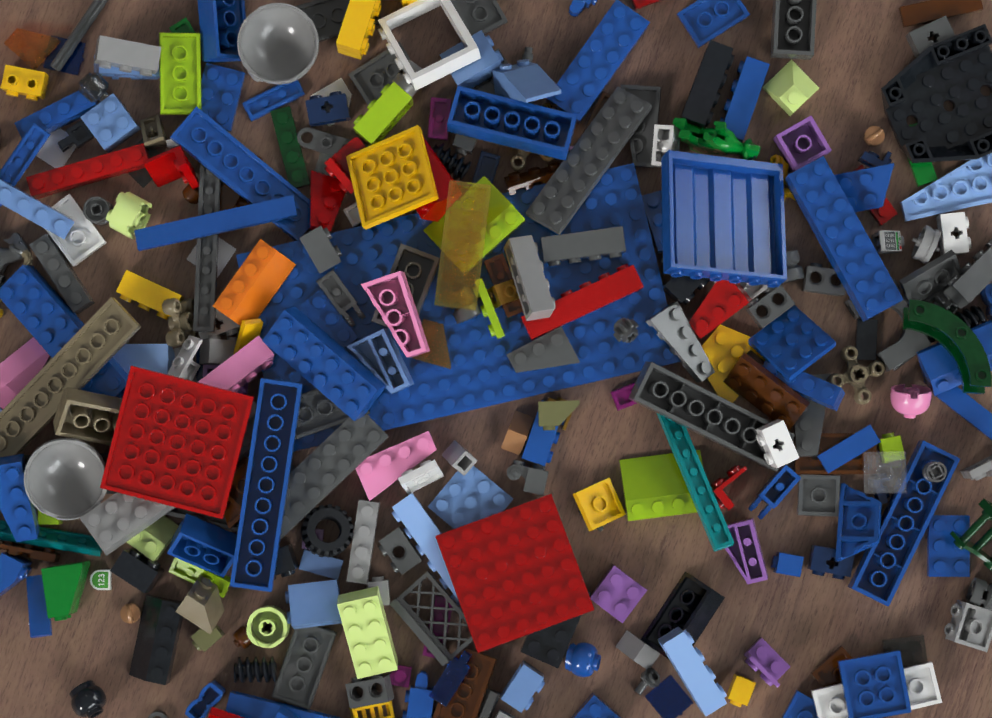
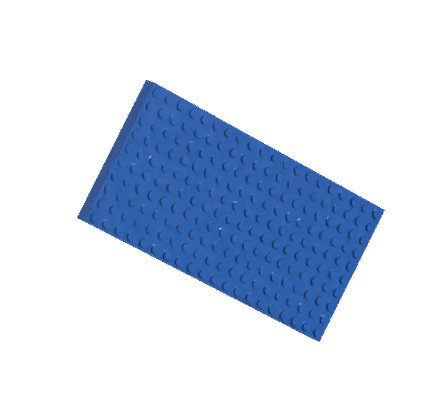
M634 163L607 169L561 233L569 234L623 226L626 252L622 253V257L610 258L609 255L601 256L602 259L589 261V258H582L579 263L569 264V260L560 261L561 265L549 266L548 263L544 264L540 239L541 237L559 234L526 216L525 212L546 185L540 184L533 186L529 190L524 188L516 190V194L511 196L508 192L502 193L525 218V222L465 276L423 231L433 221L422 219L418 213L393 218L367 230L362 226L330 233L333 237L329 239L333 247L338 246L343 256L340 257V263L321 274L318 272L301 240L272 246L294 262L296 266L258 318L263 321L260 338L263 340L284 309L299 306L320 290L321 287L316 281L331 270H334L366 316L363 320L359 318L353 307L346 311L355 321V325L351 327L359 337L353 342L355 343L377 331L387 328L371 321L376 307L361 284L389 275L401 243L440 258L439 266L419 315L430 351L408 358L393 337L414 385L393 394L385 388L369 409L371 414L368 415L383 431L640 372L645 362H653L661 367L681 362L677 355L671 353L669 345L656 335L657 331L653 326H649L645 322L668 305ZM532 235L534 242L538 246L539 259L544 265L543 272L545 278L548 279L550 284L549 291L551 297L555 301L562 298L560 294L568 290H572V292L580 290L579 285L590 281L593 284L599 281V276L607 272L612 275L618 272L616 268L624 264H628V266L634 264L644 286L643 289L562 326L580 363L520 373L515 372L507 354L535 340L530 339L521 320L524 313L522 312L507 318L502 305L496 308L495 312L505 334V337L497 340L496 335L491 336L487 326L491 324L489 317L484 318L480 306L483 305L481 297L476 298L472 288L476 286L474 281L481 278L487 290L494 286L484 261L503 253L509 267L504 246L509 238ZM251 251L236 255L239 268ZM470 287L474 296L472 301L478 304L481 314L457 324L453 315L454 309L449 307L446 297L461 289ZM621 318L634 319L639 325L637 327L638 336L630 343H623L622 340L618 342L613 336L615 333L614 324ZM348 347L345 348V350L348 353H350L355 359H357L363 366H365L370 371V369L360 361V359L354 354L353 351H351ZM269 348L274 353V363L268 369L262 370L264 379L303 384L302 394L317 389ZM342 424L296 439L293 452L319 446Z

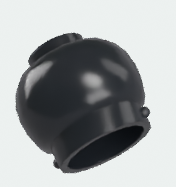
M92 680L78 685L69 693L72 699V709L78 716L94 718L104 711L106 695L102 688L95 685Z

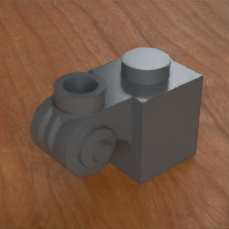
M513 460L512 465L507 469L508 478L518 480L522 476L525 479L524 492L544 495L549 473L545 471V467L533 464V468L525 466V462Z

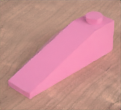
M34 337L0 363V407L2 409L39 373L50 358V355Z

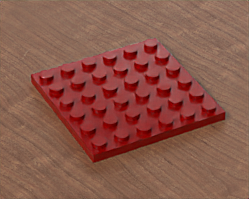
M132 365L100 488L223 519L254 396Z
M552 494L435 536L477 653L595 610Z

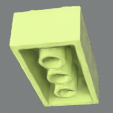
M375 586L338 595L337 607L357 679L398 670V658L379 587Z

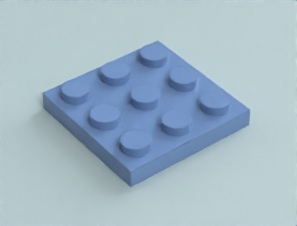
M473 466L465 476L457 471L429 504L428 508L452 528L456 529L504 511L513 498Z

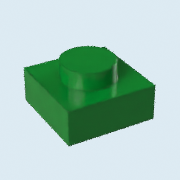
M187 18L169 27L172 33H196Z

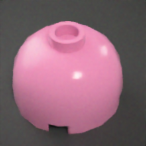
M905 384L892 386L890 393L891 404L898 413L904 414L905 418H916V415L924 413L929 408L932 391L929 387L916 384L905 388Z

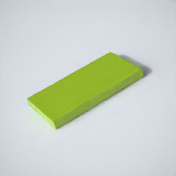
M159 32V47H161L159 61L160 115H189L196 106L201 109L200 33Z

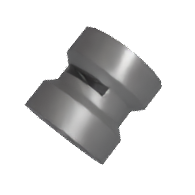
M928 462L924 465L922 474L929 482H941L947 475V469L941 462Z

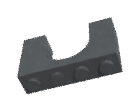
M892 278L893 281H894V283H895V285H896L897 288L899 289L898 283L896 282V280H895L894 278ZM904 295L902 296L904 300L891 307V309L899 314L902 322L903 308H909V301ZM851 299L845 301L844 303L854 320L859 318L860 315ZM903 329L898 341L876 354V356L885 365L886 372L917 355L918 351L932 346L930 343L931 337L917 331Z

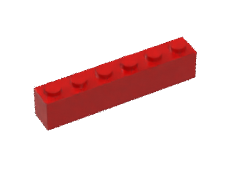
M144 143L31 175L26 177L31 196L40 199L145 168L143 161L151 157L148 148Z
M624 264L616 268L618 272L612 275L607 272L599 276V281L593 284L590 281L579 285L580 290L572 292V290H568L560 294L562 298L555 301V309L549 318L526 321L525 315L522 316L521 320L530 339L533 340L643 289L644 286L634 264L631 266Z

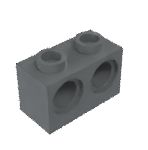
M811 263L810 266L805 267V278H803L802 284L803 292L840 297L845 295L846 290L841 281L838 286H834L830 282L832 275L837 276L832 266L831 268H822L823 264ZM815 272L819 275L820 280L818 283H813L810 280L811 273Z
M782 285L775 288L769 287L764 291L766 295L763 298L759 299L757 296L748 303L750 307L746 311L760 330L795 305V302ZM774 294L781 295L782 303L780 305L773 302ZM758 306H763L766 309L764 317L757 315L756 309Z
M382 673L366 679L353 677L351 682L345 684L350 709L385 703L395 699L390 674L383 675ZM376 683L381 684L382 692L377 691ZM357 686L362 688L363 696L357 693Z

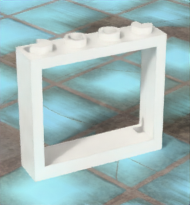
M417 0L378 20L380 28L377 30L382 40H387L386 46L391 55L395 54L397 58L394 60L399 70H404L405 74L403 76L408 84L411 83L415 91L481 59L478 46L450 0ZM441 6L465 48L415 73L391 30Z

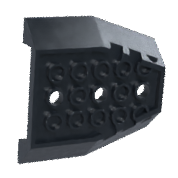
M986 24L929 46L881 88L886 117L900 149L912 163L973 160L992 153V52L989 47L992 44V38ZM982 86H987L990 89L989 96L981 94L980 88ZM945 101H950L953 104L952 111L944 109L943 104ZM908 116H913L916 119V126L911 127L907 124L906 119Z

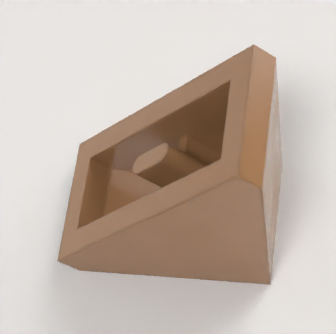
M515 410L501 448L520 455L534 417Z

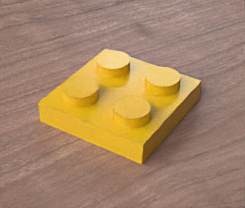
M606 478L573 494L589 531L626 515L610 478Z

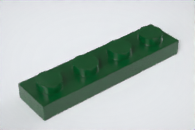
M288 106L270 111L288 182L296 189L311 185L301 146L297 141V130L291 107Z

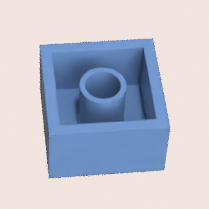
M114 93L80 117L108 153L141 130Z
M523 660L502 691L501 700L521 713L524 709L528 710L534 701L532 697L534 693H539L545 685V680H543L544 674Z

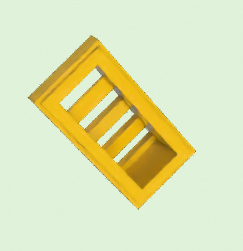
M392 700L351 709L349 707L351 718H358L357 711H361L362 718H367L365 709H369L370 718H376L374 707H377L378 718H395ZM382 705L386 706L387 716L383 714Z

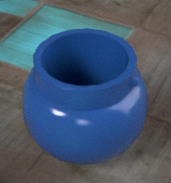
M586 642L569 645L565 659L566 670L572 671L574 675L579 677L591 676L594 670H599L601 655L598 654L594 645Z

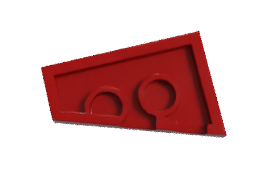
M311 170L310 229L313 230L321 225L323 229L327 227L331 233L346 193L338 185L340 181L337 178Z

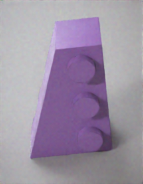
M749 518L727 524L734 540V545L725 548V550L730 555L746 583L751 584L768 580V573L754 519Z

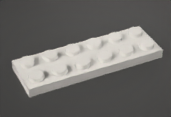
M931 661L903 668L911 710L942 703ZM842 683L811 690L818 718H848Z

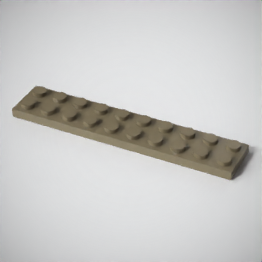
M111 297L0 412V457L18 455L55 417L64 388L69 387L81 390L141 328L140 324L114 297Z

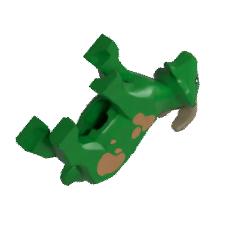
M674 118L673 124L681 130L678 135L681 141L686 143L692 151L725 155L735 153L742 156L738 157V159L745 160L756 159L761 147L754 144L751 138H748L745 143L737 139L735 134L727 128L726 122L714 121L715 128L703 129L687 123L686 118Z

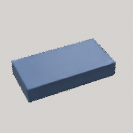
M304 549L299 569L338 580L344 560L335 557H319V555L311 553L310 550Z

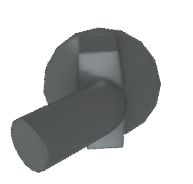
M652 668L646 669L641 674L642 680L634 691L641 695L648 685L652 688L659 686L660 676L658 672Z

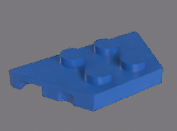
M894 163L835 174L838 183L855 212L884 206L890 178L895 166Z
M841 483L835 558L837 561L844 560L879 544L882 503L859 490L857 491L849 487L845 483Z

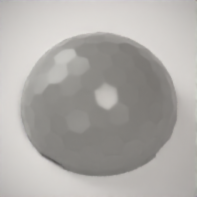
M286 3L266 4L258 7L242 23L237 38L238 54L243 66L256 79L269 84H289L302 78L314 65L319 52L318 32L313 21L299 8Z
M65 437L48 441L36 449L27 462L24 471L26 494L31 503L43 514L45 513L57 520L79 519L98 506L107 492L106 489L100 488L106 464L99 452L82 440Z

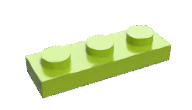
M483 279L474 281L476 286L472 288L476 298L481 297L483 305L480 306L484 318L488 316L491 322L490 325H487L491 336L496 335L497 340L505 337Z
M174 557L169 569V573L193 584L199 575L210 579L212 583L218 586L219 594L222 598L225 597L230 586L231 577L227 575L224 578L176 557Z

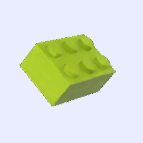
M395 82L391 85L387 84L380 92L382 94L380 98L372 100L368 105L367 109L369 110L365 115H359L354 121L355 126L353 128L355 133L369 146L382 141L414 105L413 98Z

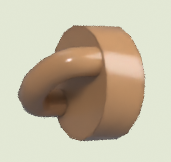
M871 126L864 133L865 143L872 147L880 145L885 138L884 130L878 126Z
M135 603L124 605L120 611L121 619L129 624L137 622L142 615L141 608Z

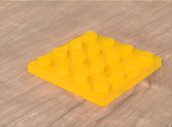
M418 125L346 156L361 224L366 230L439 199L422 130Z

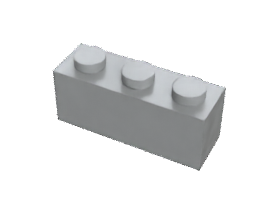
M100 35L97 39L94 63L99 64V67L111 69L112 66L118 67L119 71L131 73L134 70L139 71L140 75L152 76V74L158 72L161 47Z

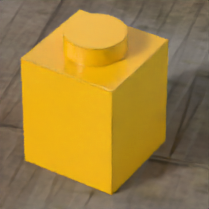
M734 674L727 692V698L730 699L729 703L741 707L742 704L748 706L756 682Z

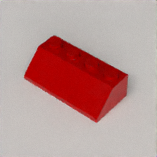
M424 138L439 199L416 208V211L424 220L439 222L460 197L462 191Z

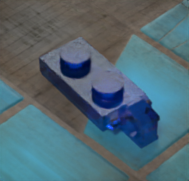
M465 650L459 659L454 657L449 662L429 694L431 698L445 707L448 706L469 672L470 666L467 663L472 654Z

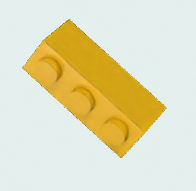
M128 270L125 271L116 290L117 293L121 294V299L129 303L135 300L139 302L138 307L146 311L152 308L158 311L157 316L168 320L170 315H166L163 312V301L171 298H176L179 301L184 299V296Z

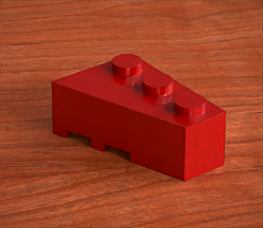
M728 280L716 281L689 323L701 339L750 303L752 299L740 283L733 284L729 283Z

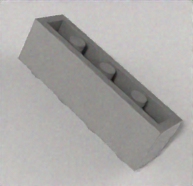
M532 235L509 238L504 246V251L526 321L549 318L556 305L549 291V281L545 278L543 272V262L538 256L537 243L534 242Z
M362 499L358 501L347 582L367 584L369 581L380 502Z

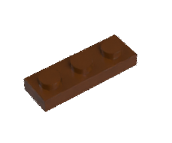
M503 253L484 261L493 285L513 279ZM520 299L502 305L507 318L523 312Z

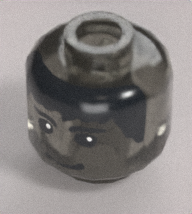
M97 72L87 73L78 83L80 85L79 92L89 102L93 103L97 100L102 102L109 95L107 92L109 83Z

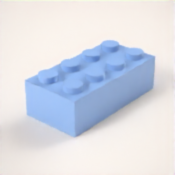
M677 627L657 639L699 710L705 716L727 704L724 699L727 697V694L718 682H714V679H716L715 674L710 667L704 666L705 658L697 647L694 648L692 646L695 642L686 629L682 630Z

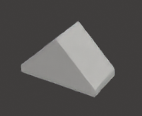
M626 630L615 646L645 669L651 668L660 655L659 652L628 630Z

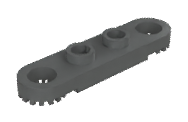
M309 127L302 128L297 134V141L302 147L329 156H333L351 141L350 139ZM311 133L313 140L310 143H304L302 141L303 134Z

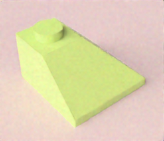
M792 59L762 87L789 116L796 112L819 89Z

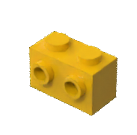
M5 64L1 89L6 92V95L18 97L20 94L25 95L26 99L38 101V98L45 99L49 75L45 72Z

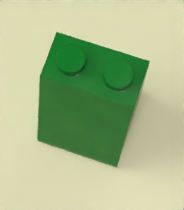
M90 561L41 569L48 618L54 617L55 621L71 618V614L77 612L90 569Z

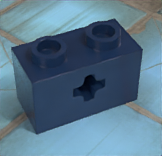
M336 91L329 93L330 96L327 97L314 95L309 97L310 100H305L310 126L317 127L351 120L346 94ZM326 104H329L330 107H333L330 109L329 113H327L325 110H322L326 108Z
M811 545L807 569L813 570L812 574L824 576L826 572L833 574L832 578L844 580L845 576L851 577L855 555L837 561L835 559L836 549ZM832 557V560L835 561V565H831L829 568V565L826 564V561L831 560Z

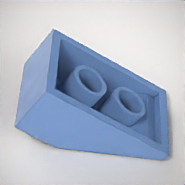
M528 59L518 60L517 64L514 65L502 64L500 68L492 70L495 94L525 103L562 94L561 89L538 64L529 62Z

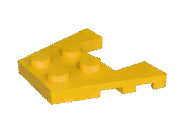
M720 324L701 346L715 370V373L707 378L716 395L733 403L739 395L723 381L727 378L737 361L744 353L747 354L750 350L763 362H765V359L749 345L748 339L751 338L750 336Z

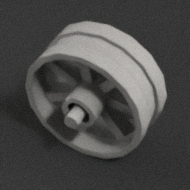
M925 225L919 236L912 239L915 244L911 259L927 264L933 253L940 250L937 245L941 231Z

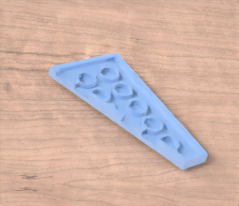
M992 153L966 162L900 202L904 222L992 203Z

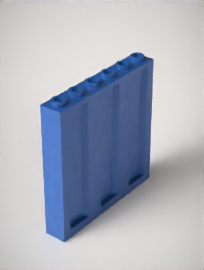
M668 150L661 157L663 274H671L672 277L690 276L691 279L709 278L710 281L715 282L728 280L729 283L733 284L746 282L752 286L765 284L770 288L779 287L787 280L783 164Z

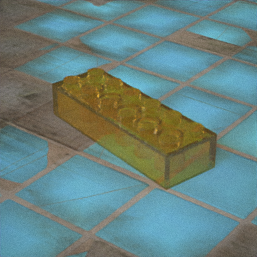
M449 181L434 303L436 307L476 311L491 185Z

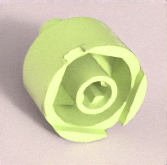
M120 192L116 198L117 203L107 213L106 220L109 221L110 228L131 239H135L134 230L146 227L151 216L148 210L149 208L152 209V204L131 192Z
M274 605L263 606L254 611L247 622L246 632L250 641L262 648H273L285 640L290 630L287 614ZM266 623H267V624H269V623L272 624V627H271V630H272V631H270L269 629H268V630H265V629H264V627L266 626Z

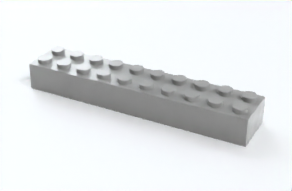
M254 401L238 462L243 457H249L257 406ZM117 492L80 519L107 556L176 507Z

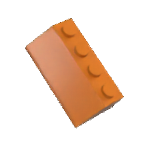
M260 239L213 304V307L240 326L242 320L258 319L296 264Z

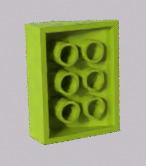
M483 176L455 201L439 222L433 221L423 231L465 276L525 222V218Z
M696 450L700 462L703 466L700 450ZM673 453L619 460L627 521L697 513Z

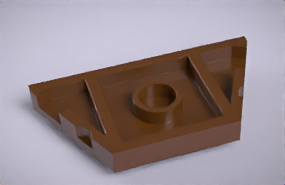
M243 457L237 463L224 515L227 526L230 529L240 520L249 460L246 457Z

